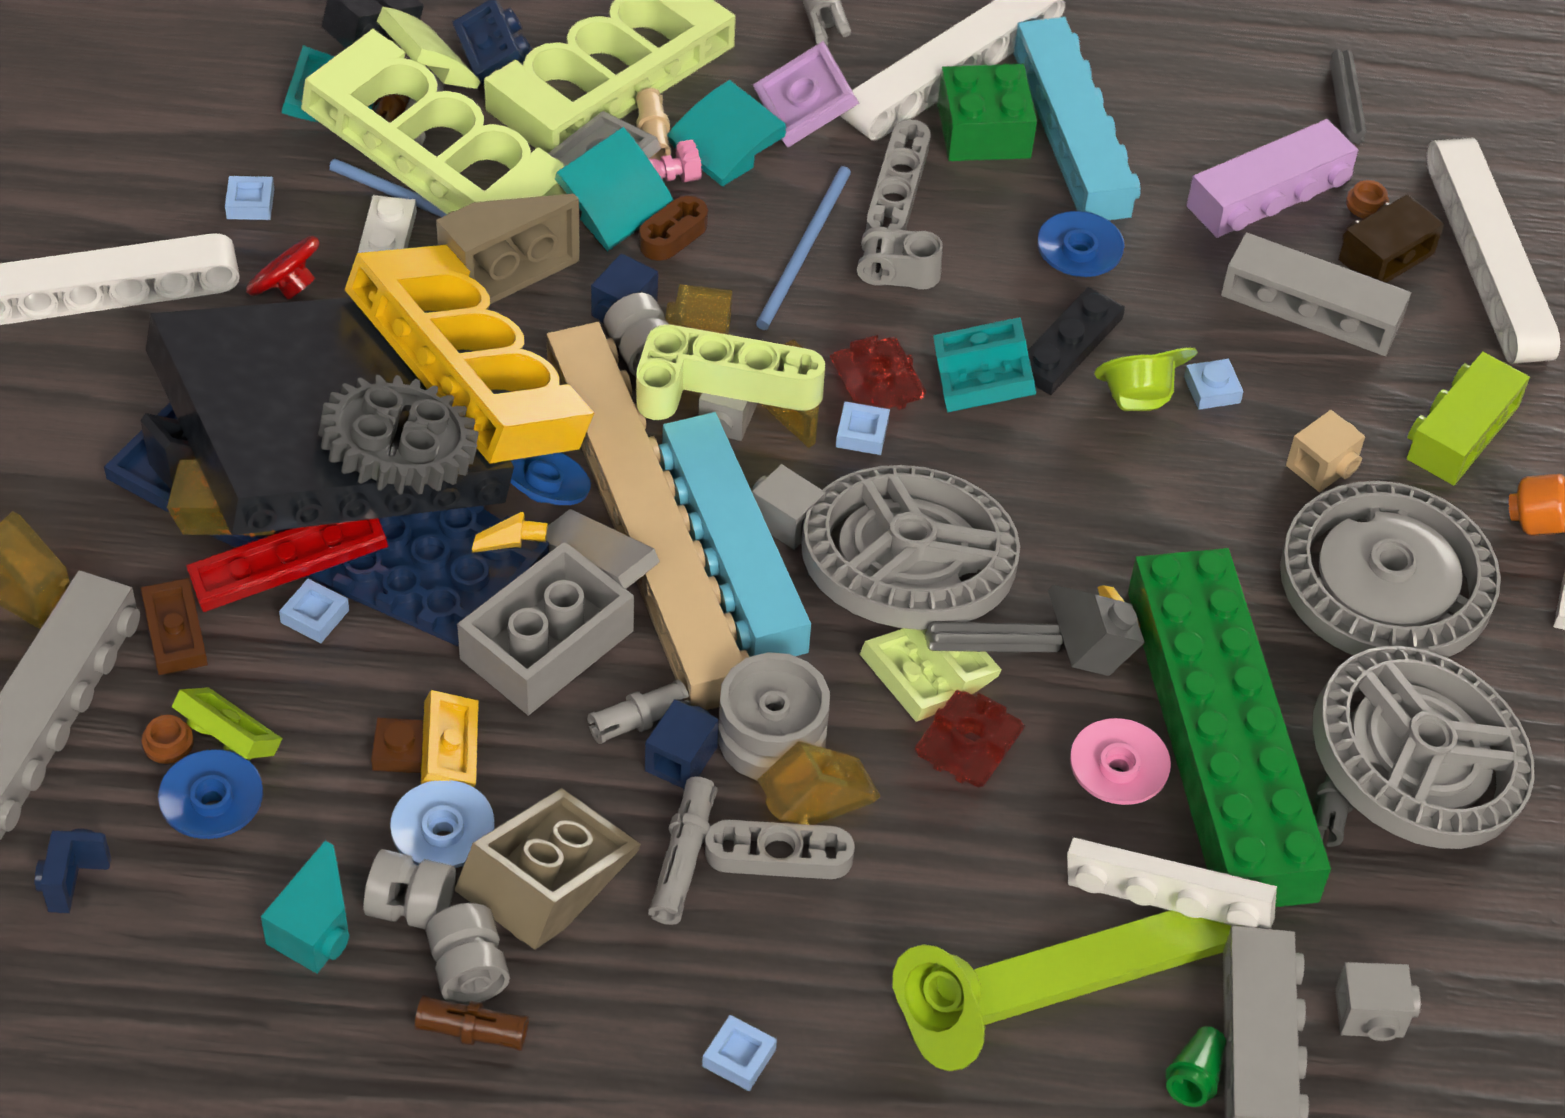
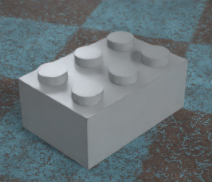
M564 541L457 624L460 660L529 716L634 631V595Z

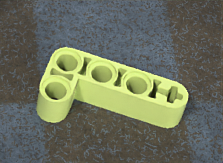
M661 325L651 330L647 336L638 364L636 407L645 418L663 420L676 412L683 390L807 411L817 407L823 399L825 361L819 353L810 349L676 325Z

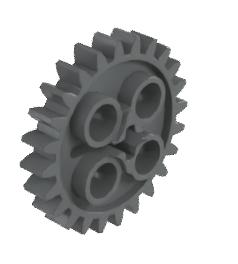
M376 375L374 384H370L360 377L357 379L356 388L344 383L342 384L341 393L332 392L330 394L329 403H324L318 436L323 437L321 448L330 450L329 461H343L341 472L344 474L358 471L360 473L359 483L362 484L372 478L377 480L378 490H382L389 483L394 484L398 494L403 493L405 485L412 486L418 494H422L424 484H428L436 491H440L443 480L454 485L456 484L458 474L466 476L469 464L474 462L479 433L473 430L475 419L465 417L466 406L452 407L453 395L440 398L437 396V386H432L427 390L421 389L420 380L418 379L412 381L410 385H405L398 375L394 377L393 383H386L380 375ZM403 411H408V420L404 424L398 450L394 457L388 456L389 450L395 439L399 419Z

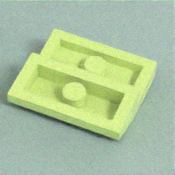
M382 7L377 22L412 60L428 66L443 84L478 89L479 79L428 25L407 13Z
M902 628L864 642L860 652V656L916 722L933 716L974 694L997 678L1002 669L987 652L929 650L927 640H925V631L927 629Z

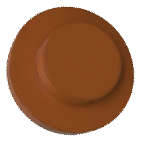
M1363 180L1358 182L1348 192L1346 205L1354 215L1365 219L1374 214L1383 204L1390 203L1387 196V190L1382 184L1372 180Z
M161 715L149 722L142 735V747L146 756L152 761L162 764L174 763L186 757L194 744L191 728L182 719L174 715Z

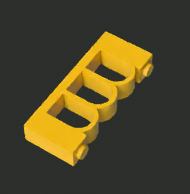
M448 245L357 253L345 291L427 389L437 386L438 397L454 396L452 407L466 406L465 417L475 419L473 430L479 433L476 443L477 449L489 463L580 449L594 412L569 384L559 385V375L554 366L543 357L522 349L524 346V335L520 328L509 318L488 310L490 296L486 289L475 279L469 277V269ZM423 311H438V312L424 313ZM457 350H472V352L458 353ZM491 390H507L511 392L493 394Z

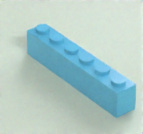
M1065 17L1018 22L1014 56L1018 64L1025 65L1033 103L1077 211L1097 214L1107 220L1132 217L1134 201L1140 197L1139 178L1137 174L1131 173L1128 166L1126 148L1123 144L1119 145L1116 138L1114 120L1112 116H1107L1105 112L1101 89L1099 87L1095 88L1093 84L1089 61L1083 60L1080 53L1078 35L1071 32Z
M716 412L663 424L662 444L658 445L661 455V462L659 464L662 471L669 470L675 485L674 499L677 506L683 504L687 510L690 520L689 534L692 541L699 540L702 545L706 561L705 572L708 577L715 576L721 594L720 607L723 613L730 612L733 617L737 632L736 644L739 650L746 649L749 657L767 652L791 654L793 656L809 653L811 622Z

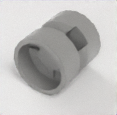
M633 293L622 297L610 307L604 318L605 330L609 337L613 338L623 361L635 377L650 331L657 326L670 325L665 321L664 313L657 301L646 293Z
M381 849L372 864L365 888V915L396 922L401 916H405L409 926L426 929L427 923L434 915L449 908L451 905L456 879L455 866L424 859L419 865H415L410 855ZM405 884H409L407 888V893H403Z
M476 903L458 904L442 910L427 923L426 934L431 954L437 962L435 969L441 993L445 1000L465 1005L469 1004L470 1001L481 1002L490 999L505 989L509 983L510 975L504 953L497 949L500 938L490 908Z

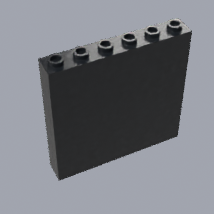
M351 297L150 313L146 352L232 536L506 502L514 470L513 464L510 460L489 463L478 449H476L473 464H469L466 476L458 474L456 484L454 485L443 480L440 491H436L428 484H424L422 494H418L412 486L406 485L403 493L398 494L394 484L389 483L382 490H378L377 480L372 478L361 484L358 482L360 474L358 471L344 474L341 472L343 461H329L330 450L321 448L323 437L318 436L323 405L324 403H329L332 392L341 393L342 384L344 383L356 388L357 379L360 377L370 384H374L376 375H380L386 383H393L396 375L401 377L405 385H410L415 379L419 380ZM420 381V388L427 390L424 384ZM403 411L399 419L395 439L389 450L388 456L394 457L398 450L403 427L408 420V411Z

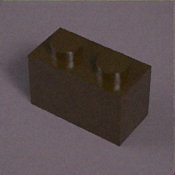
M1406 194L1393 203L1383 204L1374 214L1362 221L1356 220L1351 223L1343 233V244L1338 260L1352 271L1387 283L1435 254L1444 223Z

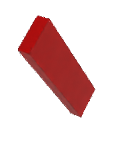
M376 518L287 529L190 563L186 567L203 612L389 546L380 521Z

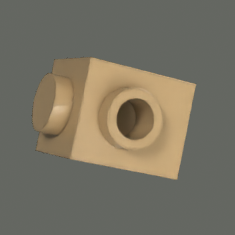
M1329 410L1294 436L1286 466L1320 493L1340 477L1346 479L1357 470L1362 461V457L1359 455L1365 436L1354 425L1346 422L1334 411Z

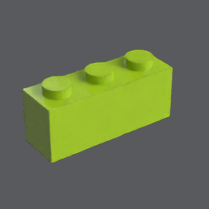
M1483 351L1471 366L1464 363L1455 375L1450 391L1442 389L1433 401L1428 417L1420 415L1412 425L1407 437L1412 441L1407 460L1455 486L1518 409L1530 376Z

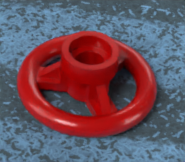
M308 236L287 249L251 279L246 287L247 293L251 296H257L270 288H278L287 300L300 293L315 279L314 275L305 265L306 260L318 249L320 245L319 239L316 236Z

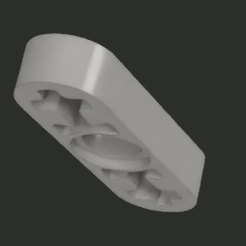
M722 820L716 822L708 829L705 839V857L707 862L714 869L725 873L837 879L850 871L855 849L853 838L847 831L839 827ZM725 840L734 841L733 852L723 851ZM751 841H757L756 855H750ZM773 841H784L792 846L794 852L786 858H775L767 853L765 847ZM803 844H809L808 858H802ZM826 847L836 848L835 859L826 858Z

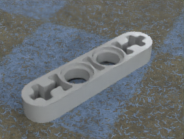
M908 119L895 125L867 214L866 231L873 227H882L884 217L892 218L891 224L888 226L889 229L906 231L929 151L930 130L923 122ZM908 139L914 140L912 149L905 148V143L908 142ZM901 164L910 166L913 170L905 173L898 172L892 167ZM897 193L905 199L898 202L889 201L884 198V195ZM879 239L877 246L881 248L882 240Z

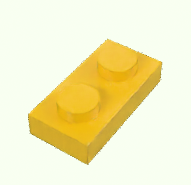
M434 690L429 692L424 700L421 784L430 781L454 780L472 787L476 785L478 700Z

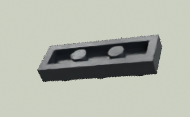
M1087 287L1028 349L1035 387L1052 395L1123 319L1125 306Z

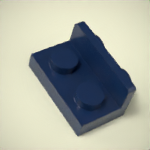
M488 0L452 22L472 70L482 85H484L486 77L514 60L523 65L527 54L532 51L524 35H518V31L523 28L514 11L510 7L504 10L497 0Z

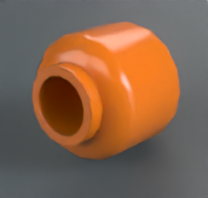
M1562 474L1524 477L1518 485L1517 493L1509 494L1511 521H1520L1522 530L1529 536L1564 534L1565 476Z

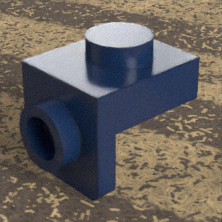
M82 828L71 831L52 830L46 860H38L35 871L36 891L43 892L48 912L70 913L79 868L102 870L110 868L111 855L105 834Z

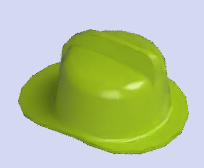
M1182 348L1154 355L1121 357L1098 366L1094 371V375L1097 379L1108 383L1112 397L1121 410L1152 411L1166 404L1173 395L1175 368L1194 358L1198 352L1195 348Z
M923 944L909 948L898 958L894 967L893 990L913 1039L923 1057L936 1068L947 1071L964 1069L977 1059L984 1044L985 1025L978 1004L980 1001V982L977 974L968 962L958 956L949 954L940 947Z

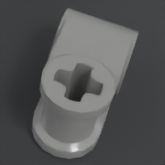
M873 227L863 234L861 245L864 255L859 259L857 273L866 283L912 287L919 290L932 288L939 283L943 245L942 240L936 234L928 231H905L885 227ZM879 239L882 240L881 250L877 249ZM877 263H881L879 273L875 272Z

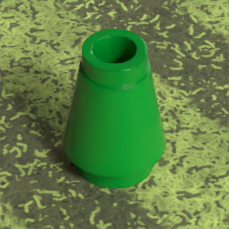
M1200 1027L1166 1070V1088L1171 1097L1177 1102L1190 1107H1199L1216 1095L1227 1044L1223 1033L1213 1027Z

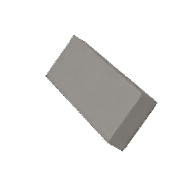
M569 509L548 525L546 540L549 542V553L565 541L625 589L660 562L654 548L572 509Z

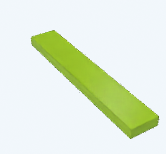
M1170 910L974 969L980 982V1001L978 1004L982 1012L984 1025L1222 953L1232 925L1201 917L1191 918L1180 912Z

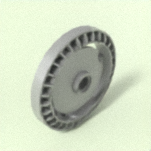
M907 465L877 466L858 470L842 476L823 489L826 492L825 502L813 506L806 513L801 545L803 561L809 575L820 590L835 603L853 614L876 623L897 628L924 630L928 629L929 624L932 622H970L982 617L998 606L1009 593L1016 577L1020 542L1018 531L1009 514L999 502L981 488L967 480L943 471ZM848 517L840 532L838 551L830 534L843 519ZM978 569L982 570L980 573L964 582H962L959 579V577H961L964 574L977 573Z
M1385 481L1355 482L1337 486L1319 494L1305 504L1294 517L1284 541L1280 561L1282 585L1288 601L1298 616L1318 636L1334 647L1351 655L1383 646L1413 647L1431 651L1446 658L1455 655L1473 643L1486 628L1500 591L1501 576L1498 559L1491 543L1479 526L1463 511L1445 499L1426 490L1401 483ZM1367 519V522H1356L1354 520ZM1333 528L1325 538L1319 555L1321 577L1317 578L1311 562L1310 547L1319 536ZM1462 570L1467 579L1469 599L1459 594L1462 586Z
M1383 646L1367 649L1351 656L1342 663L1318 695L1313 711L1312 730L1316 750L1325 771L1336 788L1354 808L1376 825L1398 837L1416 844L1441 849H1463L1481 845L1496 838L1509 827L1521 813L1531 796L1534 784V758L1530 742L1519 719L1506 701L1489 684L1469 669L1451 659L1431 651L1406 646ZM1362 691L1366 697L1358 705L1351 722L1350 701L1352 695ZM1493 770H1495L1496 791L1493 800L1482 806L1467 808L1478 801L1487 790L1492 779Z

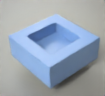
M229 176L225 202L226 218L271 220L274 197L273 177Z
M1229 359L1186 366L1184 378L1198 410L1241 403L1244 391Z
M845 402L838 428L836 447L881 455L889 422L890 409Z
M307 579L279 611L280 621L291 629L322 643L348 613L349 603L348 598Z
M729 1015L704 1053L702 1067L750 1091L774 1054L777 1039Z

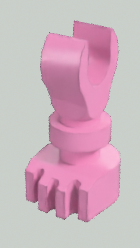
M693 139L677 144L676 158L672 159L671 155L661 156V161L649 159L660 177L664 178L666 182L675 180L676 175H680L682 182L701 179V159Z

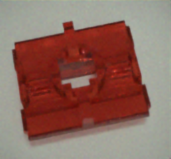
M878 335L852 341L850 342V348L836 351L830 355V359L854 403L885 409L897 407L898 410L906 408L907 403L921 400L926 394L923 384L912 367V355L905 354L897 338L889 337L878 340Z
M957 689L943 709L939 708L936 711L933 723L915 746V751L919 757L934 764L933 769L942 772L944 769L955 775V780L961 784L966 781L980 788L984 787L1026 725L1022 723V720L1006 713L1007 707L980 693H977V697L964 690L961 692ZM972 732L981 738H977L974 742L964 737V735Z

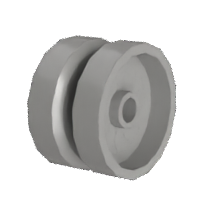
M771 652L747 657L731 668L721 684L718 744L724 759L738 773L763 782L780 783L801 777L814 768L825 751L829 716L830 691L823 675L803 659L791 654Z

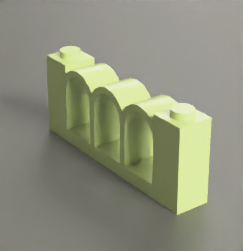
M615 0L611 5L609 17H588L572 26L567 35V44L557 42L536 47L527 54L523 65L514 60L484 79L486 111L508 128L518 132L533 147H539L546 153H549L602 111L621 119L638 108L636 96L641 90L654 88L661 94L733 48L735 15L714 0ZM632 28H650L660 32L671 41L658 48ZM590 54H610L620 59L629 67L615 75L592 58ZM566 80L580 87L586 94L572 102L546 83V81Z
M374 29L370 30L305 79L301 106L303 111L446 214L473 202L566 194L555 181L557 171L565 167L561 161L553 158L539 147L531 153L528 142L518 132L506 126L495 124L483 125L484 116L481 108L472 99L456 92H437L438 84L434 74L426 66L414 60L405 59V51ZM388 94L406 95L417 102L391 123L368 108L377 99ZM433 127L452 128L463 135L462 138L438 157L414 141L424 131ZM480 160L498 161L510 169L509 172L485 191L460 174L468 166Z

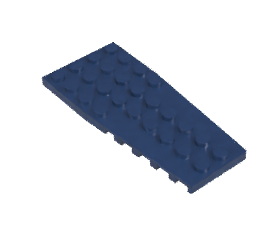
M170 402L157 414L158 416L177 419ZM142 430L104 466L106 479L231 546L239 547L287 530L266 531L254 537H251L249 534L232 536L210 487L203 479L176 493L171 491L149 465ZM484 506L384 517L378 519L389 547L303 578L310 579L334 592L459 647L457 624L549 553V542L547 540L540 543L522 540L521 548L512 547L472 553L476 534L510 518L506 516L501 520L486 511Z

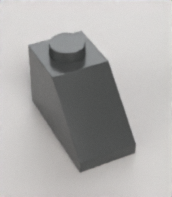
M1053 585L1048 590L1072 667L1110 676L1145 643L1132 604Z

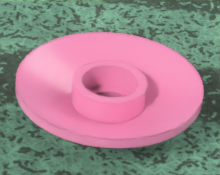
M1110 718L1090 724L1077 735L1070 754L1071 769L1078 783L1091 795L1113 804L1130 805L1151 799L1163 789L1171 769L1170 755L1162 739L1143 724L1128 719ZM1112 768H1119L1124 772L1115 771Z

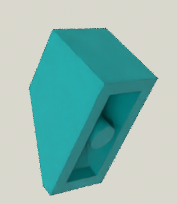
M326 840L261 916L266 945L316 974L329 959L335 960L340 956L349 940L334 845Z

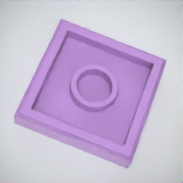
M824 41L753 84L764 107L786 123V136L782 140L787 147H790L859 104Z

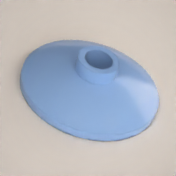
M454 780L430 781L411 789L395 806L390 823L394 845L400 853L412 856L415 865H419L424 859L453 865L455 868L464 866L473 842L493 831L495 825L493 810L485 796L474 787ZM448 831L451 833L445 836L436 835L438 832Z

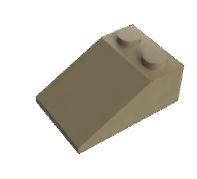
M574 193L473 202L436 220L438 245H448L469 269V277L475 279L486 289L490 296V304L580 261L579 198Z
M561 788L473 842L454 891L471 903L483 904L490 908L496 922L513 933L517 939L536 950L566 929L634 857L641 844Z

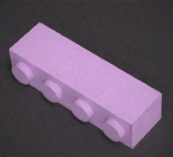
M1326 119L1193 175L1186 206L1218 238L1232 231H1239L1248 224L1266 216H1274L1282 209L1296 203L1308 201L1315 195L1328 189L1344 185L1353 174L1358 149Z

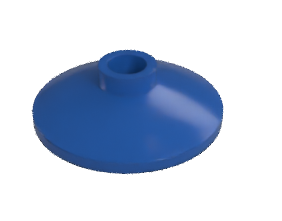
M1084 211L1063 212L1051 217L1040 228L1037 239L1039 252L1050 266L1065 274L1079 277L1098 276L1109 272L1118 265L1124 252V239L1118 228L1106 218Z
M561 452L510 460L514 466L510 483L536 502L573 505L582 502L588 496L591 483L587 473L577 462Z
M216 749L199 751L176 762L163 777L158 792L160 810L167 823L176 831L199 839L224 837L240 830L254 818L263 799L262 780L255 766L237 753ZM210 801H220L213 805H206Z

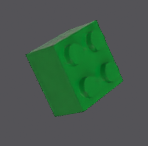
M1025 65L942 66L937 104L948 161L1031 158L1037 119Z

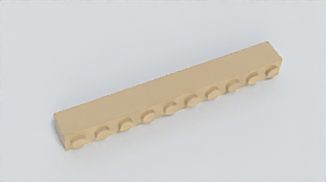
M599 322L547 333V361L557 371L559 385L569 384L594 412L581 448L614 529L654 548L660 562L639 578L636 583L675 679L680 680L687 689L689 697L684 698V701L689 700L691 706H698L705 710L720 707L722 682L730 669L749 657L746 650L739 651L735 642L737 640V632L733 617L729 612L723 614L720 607L721 594L719 585L714 576L708 577L705 572L706 561L702 545L699 540L692 541L689 534L690 520L687 510L683 504L678 506L674 499L675 485L669 470L662 471L659 464L661 462V455L657 440L654 436H647L645 431L646 418L639 413L636 403L634 404L631 398L632 386L626 370L620 371L618 368V353L613 338L606 339Z

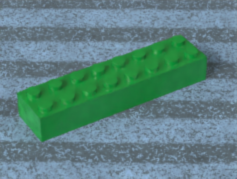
M1229 548L1136 556L1128 595L1140 623V630L1145 642L1143 644L1207 870L1277 886L1275 907L1319 903L1331 867Z

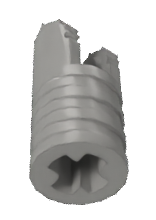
M802 0L817 44L824 41L828 45V36L825 28H831L835 25L843 38L851 35V29L840 0Z

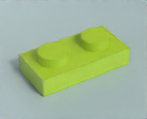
M209 687L181 689L172 705L173 709L188 718L186 723L192 729L206 735H212L224 744V750L237 753L249 761L252 758L274 756L283 739Z

